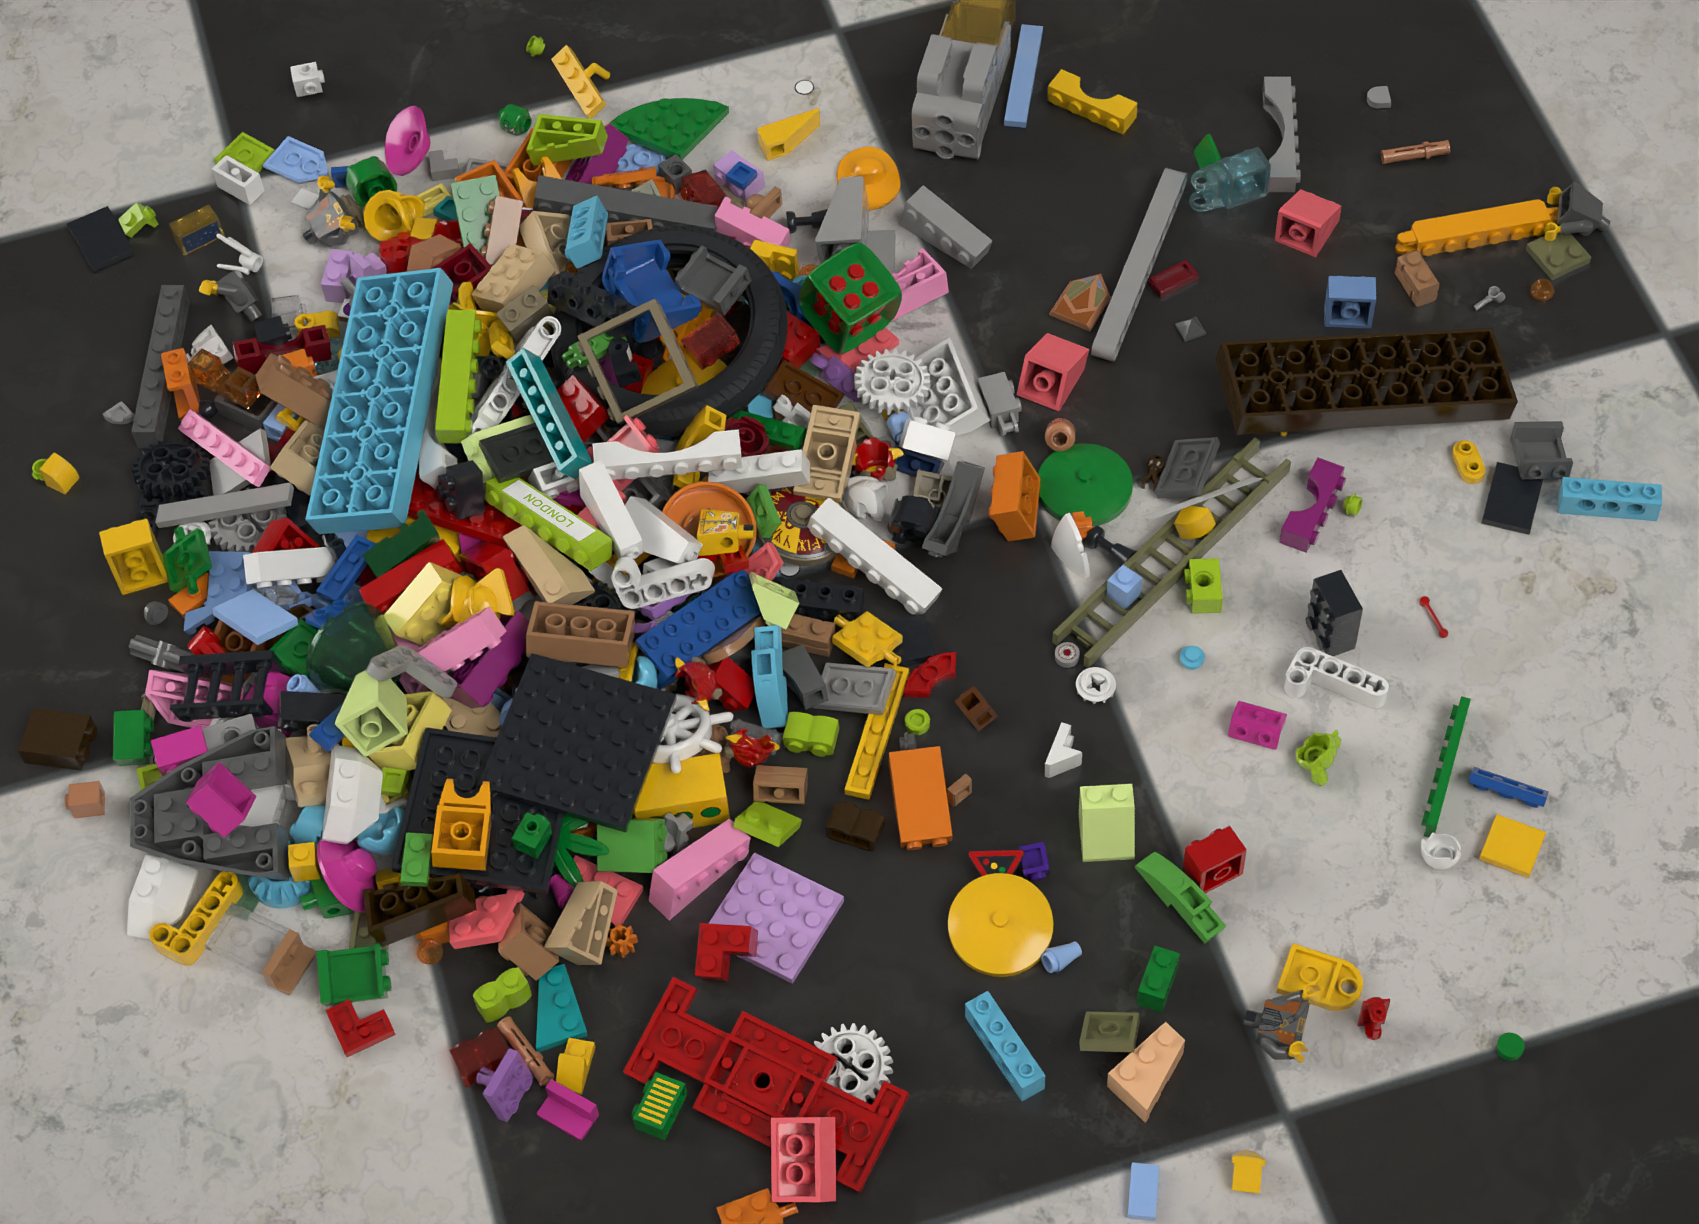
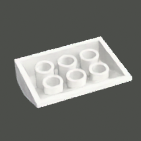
M951 337L915 358V361L922 360V366H927V373H930V389L928 390V397H924V403L918 402L917 409L909 406L908 415L911 420H913L914 416L927 419V424L936 426L937 422L949 425V430L955 432V436L972 432L991 420L964 350Z

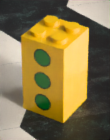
M720 753L680 761L681 771L677 774L671 771L670 763L652 764L632 818L664 819V816L668 813H671L674 817L685 813L693 821L692 828L724 823L730 818Z

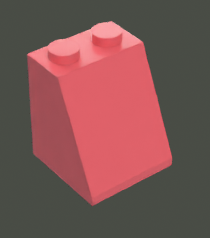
M1300 189L1278 211L1275 241L1317 257L1340 220L1342 206Z
M1047 333L1025 355L1016 395L1060 411L1085 369L1089 349Z

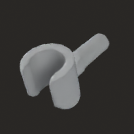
M1492 286L1488 291V296L1473 307L1477 311L1491 301L1501 303L1505 299V294L1500 292L1497 286Z

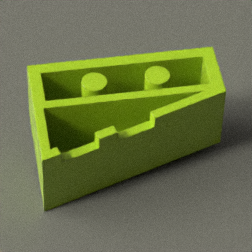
M538 114L527 147V153L533 166L541 165V158L545 156L553 163L601 155L608 135L602 120Z

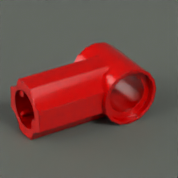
M205 626L187 644V647L194 655L228 653L220 645L219 637Z

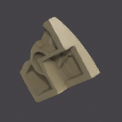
M917 470L912 496L928 500V505L932 508L935 505L941 508L953 476Z

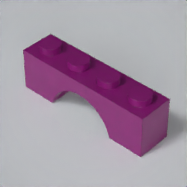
M1317 457L1307 482V490L1314 495L1317 502L1306 510L1290 511L1281 529L1279 543L1307 553L1310 545L1316 544L1320 533L1318 529L1320 526H1325L1329 515L1327 511L1329 508H1334L1337 500L1336 493L1338 490L1342 491L1345 485L1346 478L1343 477L1345 467Z

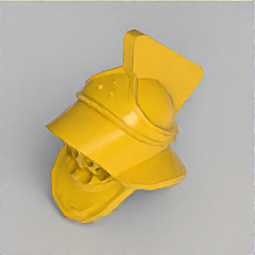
M391 190L379 191L365 205L363 212L365 228L372 237L379 241H386L396 237L400 232H408L411 235L415 217L422 218L425 211L424 202L415 195H404Z
M463 282L458 289L457 303L454 302L449 305L448 310H476L477 319H481L482 332L477 334V339L480 340V353H476L475 357H487L491 350L488 328L494 320L500 318L497 316V313L477 310L475 300L471 296L473 286L471 282Z
M496 568L478 583L467 575L457 577L452 587L451 611L440 620V625L452 628L489 606L498 619H500L501 613L513 616L515 611L504 571Z

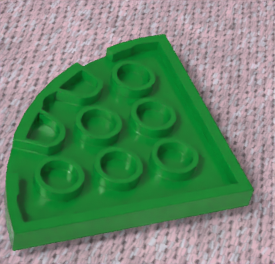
M663 98L634 107L617 116L610 124L629 138V141L668 157L676 154L683 160L729 114V106L717 101L695 98Z

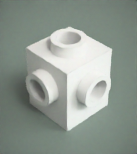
M316 62L290 67L297 97L323 92L321 83H325L322 70H318Z

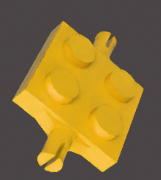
M866 611L853 621H848L841 615L835 617L834 623L842 629L832 636V643L867 668L883 659L888 660L894 666L901 662V657L892 651L902 643V635L874 615Z

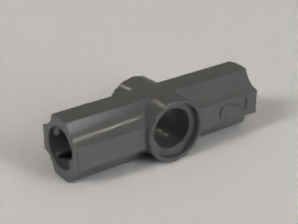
M136 635L134 639H131L129 644L131 655L151 661V664L169 670L175 669L184 672L178 665L180 656L194 655L192 652L181 650L178 646L160 640L155 641L140 635Z

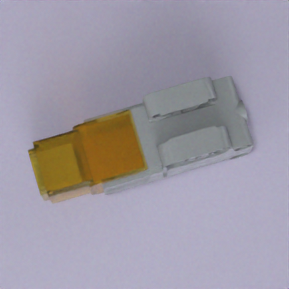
M957 0V2L952 3L949 14H946L940 34H932L918 72L917 94L912 108L913 148L936 152L939 157L944 159H950L953 156L979 159L984 134L1011 53L1010 36L1016 19V0Z

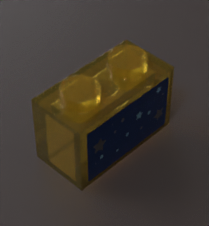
M209 204L169 223L174 240L184 255L219 239L216 236L217 234L224 236L219 218Z

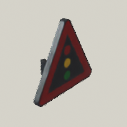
M1023 849L970 850L968 852V857L980 876L994 873L1014 875L1025 855Z

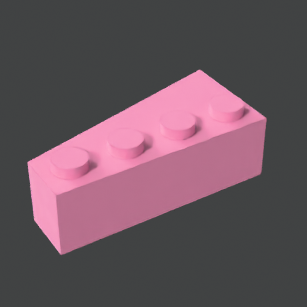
M489 606L472 615L463 623L460 622L448 631H443L436 638L427 640L415 652L445 673L450 668L452 671H455L465 664V659L469 658L472 661L483 653L482 649L485 647L490 650L501 643L500 637L506 632V629Z
M730 818L653 870L649 902L669 921L749 853L750 837L745 832L733 828L734 822Z

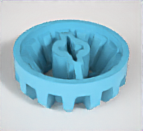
M289 839V845L295 844L294 839ZM290 870V881L248 875L247 881L255 898L262 904L272 908L281 909L301 903L299 896L314 891L310 880L294 882Z

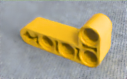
M226 871L219 873L179 930L166 923L154 925L149 931V938L157 952L184 966L194 964L243 895V887L236 874ZM219 905L216 909L210 910L213 906ZM204 926L201 930L195 931L198 927ZM168 936L166 940L159 942L161 938ZM189 947L187 951L181 952L182 949Z

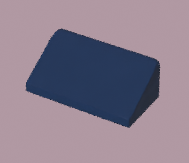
M900 446L897 447L904 454L895 459V463L898 464L896 470L916 477L917 470L940 474L945 464L929 456Z

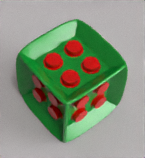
M858 242L846 247L818 265L804 279L798 300L803 314L814 329L819 332L823 340L835 352L844 354L875 336L878 331L883 330L895 318L902 301V292L895 278L878 257L866 245Z

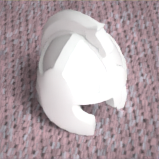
M868 476L849 478L847 489L844 488L842 497L847 511L864 520L867 516L865 513H868L872 516L873 520L882 521L884 516L882 501L887 495V484Z

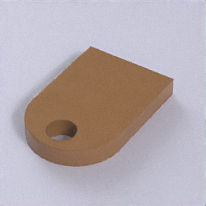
M760 616L751 620L701 655V658L706 664H712L734 654L755 636L754 628L766 625L764 619Z

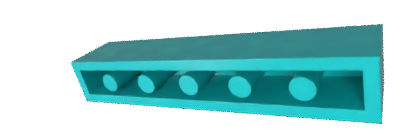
M522 348L506 364L558 470L576 480L579 478V469L593 464L541 358Z

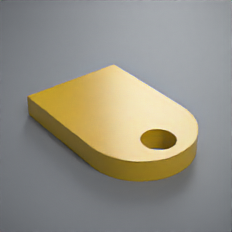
M1292 943L1276 993L1286 995L1304 990L1306 984L1314 982L1321 988L1320 991L1314 992L1321 999L1318 1003H1313L1308 999L1307 1003L1331 1011H1343L1354 1006L1360 999L1363 989V978L1360 971L1349 961ZM1351 984L1355 987L1356 991L1348 994L1342 990L1341 986Z

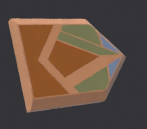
M1097 274L1070 281L1049 315L1091 332L1111 300L1102 275Z

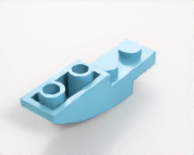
M778 625L754 628L755 650H752L751 654L754 688L763 729L786 727L788 719L787 678L783 676L781 627Z

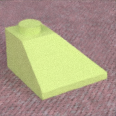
M750 572L749 578L763 619L766 620L765 624L768 626L778 625L783 629H787L799 605L796 592Z

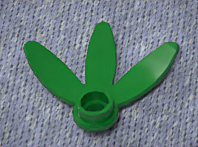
M566 815L562 824L555 863L563 877L573 887H576L578 882H584L566 848L579 854L591 856L607 855L609 848L593 838L570 833L587 824L588 821Z

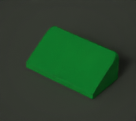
M1206 134L1195 148L1194 156L1206 184H1212L1222 181L1224 164L1212 136Z

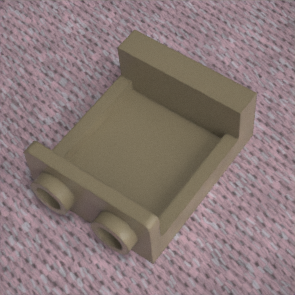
M533 285L497 312V316L504 323L508 333L512 335L517 344L531 327L536 326L542 318L554 316L548 302Z

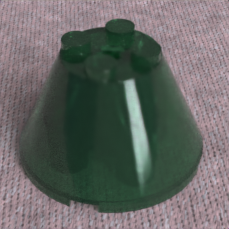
M360 602L344 607V612L336 618L331 616L316 633L308 650L306 669L310 673L309 680L320 691L347 695L356 675L367 669L373 657L397 647L383 613L369 603ZM402 673L392 677L391 680L397 684Z

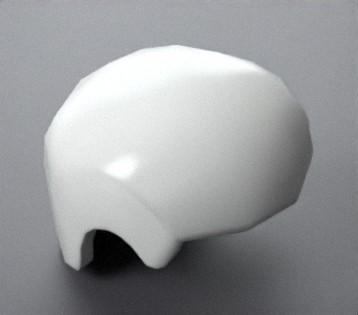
M1432 833L1428 839L1425 840L1423 838L1421 840L1422 858L1428 866L1434 869H1448L1454 866L1461 858V845L1455 837L1449 834Z

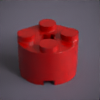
M400 232L396 237L381 242L379 244L380 259L386 265L387 274L407 272L411 246L422 242V240L411 236L408 232Z

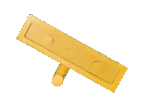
M566 45L551 60L586 116L592 119L607 104L590 77L596 73L604 80H607L610 77V73L596 63H592L588 68L584 69L573 50Z

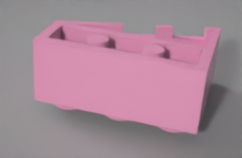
M725 196L714 216L716 232L735 237V240L751 246L755 239L789 247L790 234L788 228L765 216L762 219L749 213L751 209L745 206L741 209L731 204L732 199Z
M923 248L918 251L916 258L904 263V268L899 273L894 272L892 274L902 292V301L893 320L949 293L946 272Z

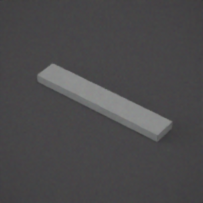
M290 482L159 505L155 523L158 528L291 506L294 487Z

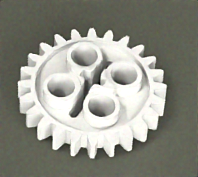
M885 349L882 355L879 351H876L875 357L867 355V361L861 360V366H857L856 374H854V389L857 390V397H862L863 404L869 402V409L878 407V413L886 409L887 415H890L891 411L895 410L897 415H899L900 409H904L908 413L909 406L917 409L918 402L924 403V397H928V390L930 389V373H927V366H922L921 359L915 361L914 354L907 357L905 350L902 354H898L897 349H894L893 353H889Z
M852 1023L850 1030H847L845 1025L841 1024L840 1032L831 1027L832 1035L829 1037L822 1033L824 1041L822 1043L814 1041L817 1048L829 1054L837 1055L847 1065H853L860 1074L868 1077V1080L864 1081L851 1069H845L842 1063L837 1061L835 1065L837 1067L836 1071L829 1076L826 1083L865 1102L869 1098L874 1101L876 1098L875 1093L879 1092L884 1081L891 1083L885 1075L893 1073L892 1068L886 1066L893 1063V1059L891 1056H886L891 1051L888 1046H883L885 1043L883 1038H877V1033L874 1030L868 1034V1029L865 1025L858 1031L855 1023ZM845 1045H853V1048L849 1053H841V1050ZM868 1059L874 1060L870 1068H862L864 1061ZM858 1081L855 1089L846 1090L849 1082Z

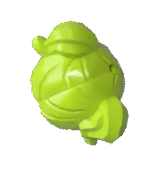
M1334 730L1332 734L1314 732L1312 736H1308L1303 742V747H1299L1296 750L1295 757L1298 765L1310 771L1312 781L1322 787L1328 782V774L1325 770L1333 764L1337 749L1341 745L1342 740L1338 736V730Z

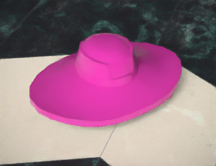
M410 106L396 115L387 131L385 157L389 170L395 175L404 176L410 174L419 166L423 157L429 151L431 140L426 131L424 114L419 107Z
M321 838L317 844V858L328 887L335 897L347 908L356 912L366 913L363 889L372 888L374 891L378 890L375 876L378 868L374 857L368 851L362 849L354 840L346 845L321 841Z

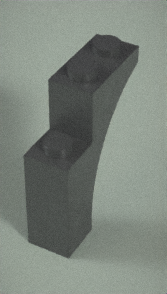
M963 460L957 461L944 504L934 526L924 539L922 548L929 550V555L942 558L943 555L948 556V554L957 551L963 526L966 523H970L985 467Z
M755 638L750 640L743 648L728 656L745 672L753 673L751 651L755 650ZM802 644L782 652L783 676L787 678V687L797 695L805 710L827 702L826 684L804 645Z

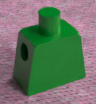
M320 872L321 879L310 880L314 891L299 896L304 911L319 906L325 919L354 914V910L347 908L335 897L328 887L322 872Z

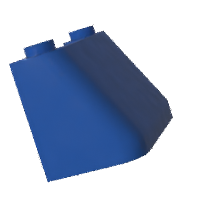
M661 239L610 248L602 275L603 285L610 294L625 299L628 303L637 307L657 299L672 329L696 318L702 307L699 299L693 294L686 295L684 298L666 268L670 261V252L665 248ZM650 311L636 318L635 330L632 335L638 343L649 342L661 336Z

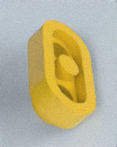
M1467 440L1457 442L1453 447L1452 458L1462 480L1469 484L1480 483L1484 478L1486 469L1476 445Z

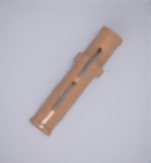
M1448 140L1432 143L1426 141L1415 146L1381 150L1382 164L1418 158L1430 159L1432 156L1450 154V144Z
M512 1017L503 1018L498 1023L497 1028L503 1033L514 1050L520 1053L527 1067L539 1082V1085H548L550 1080L554 1079V1074L543 1062L542 1054L534 1050L514 1023Z

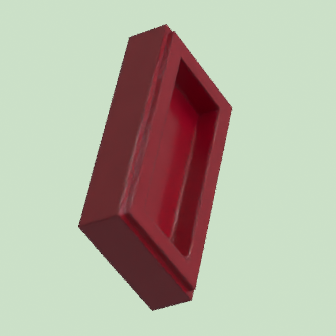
M1184 260L1148 278V284L1161 299L1198 280L1199 274L1187 260Z

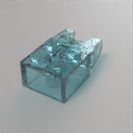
M1256 147L1230 157H1225L1197 170L1191 178V183L1197 190L1190 196V206L1200 212L1224 206L1230 209L1268 195L1271 164L1261 149ZM1204 177L1207 180L1206 183L1201 184L1196 179ZM1203 198L1207 202L1200 205L1195 203L1194 200Z

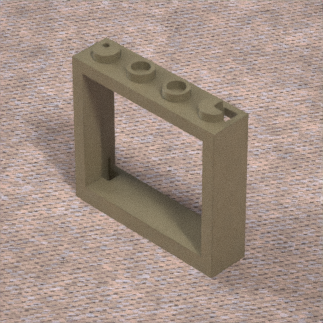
M657 299L646 302L577 336L580 341L577 343V347L582 356H587L590 363L587 365L588 371L592 378H597L600 385L597 387L601 398L603 400L606 399L610 406L607 409L608 414L613 422L617 421L620 425L627 423L623 419L625 415L635 419L699 388L662 306ZM650 311L684 384L622 413L589 340Z

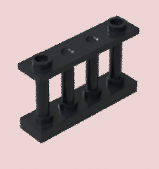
M273 650L180 656L178 665L189 676L183 704H170V710L180 721L191 722L198 719L242 717L248 714H252L254 718L273 715L272 708L263 699L268 673L271 671H281L282 661ZM258 672L253 699L240 700L244 676L247 673ZM225 674H234L230 700L217 702L221 677ZM211 675L207 701L194 703L198 679L201 676Z

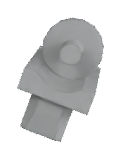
M671 813L664 816L667 827L665 851L669 852L671 857L682 851L689 844V837L686 832L692 829L693 821L685 813L674 817Z

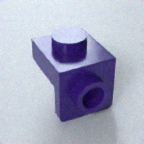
M1044 842L1019 847V849H1023L1025 852L1021 860L1025 879L1030 878L1031 881L1045 879V874H1050L1051 872Z

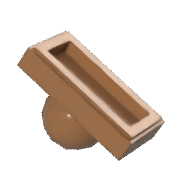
M776 186L765 197L761 194H753L746 201V207L751 209L750 213L760 219L763 216L770 219L783 205L781 189Z

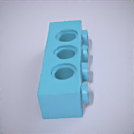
M598 196L573 206L565 255L568 261L573 262L577 269L602 257L608 212Z
M1563 477L1558 492V513L1657 521L1662 507V485Z
M986 991L965 1003V1018L1020 1100L1024 1101L1045 1089V1074L990 993Z

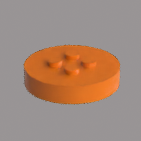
M698 482L683 487L668 500L662 513L696 539L701 509L738 512L741 525H754L755 528L754 539L740 540L747 558L749 557L756 540V521L749 504L738 492L720 483ZM719 560L713 561L715 571L712 581L722 579L730 574L724 572Z

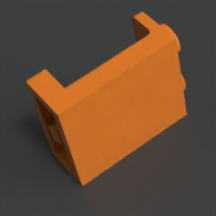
M184 348L162 353L161 357L169 391L174 392L180 422H182L189 409L199 414L200 397L196 379Z

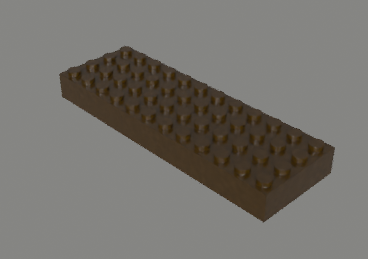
M1493 328L1221 342L1216 357L1217 367L1236 435L1505 420L1511 418L1518 403Z

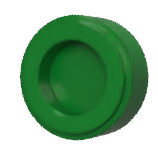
M1511 1032L1502 1034L1496 1044L1498 1055L1506 1061L1518 1060L1525 1048L1523 1039Z

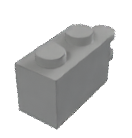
M1005 372L978 378V388L991 419L989 421L991 428L998 427L1002 436L1011 431H1014V433L1019 432L1017 422H1019V412L1022 411L1019 398L1014 397L1015 390L1012 380L1007 379Z

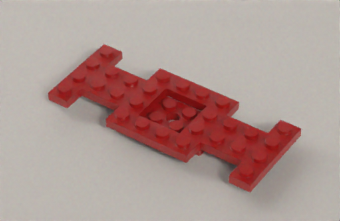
M673 977L623 1073L646 1084L649 1079L652 1080L660 1062L704 1083L692 1107L693 1109L770 1148L772 1117H835L836 1150L846 1155L836 1175V1181L861 1193L910 1094L884 1081L872 1105L826 1083L838 1061L837 1057L744 1011L739 1016L731 1034L725 1033L687 1014L698 989ZM763 1074L769 1075V1085L766 1088H758L756 1085L757 1078Z

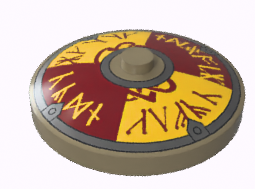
M794 486L768 489L782 524L770 538H762L756 525V539L761 547L767 542L773 543L784 563L797 566L820 564L837 554L831 550L828 543L821 538L815 537L807 527L810 517L826 500L794 495ZM843 501L836 502L839 506H841L844 510L847 511V508Z

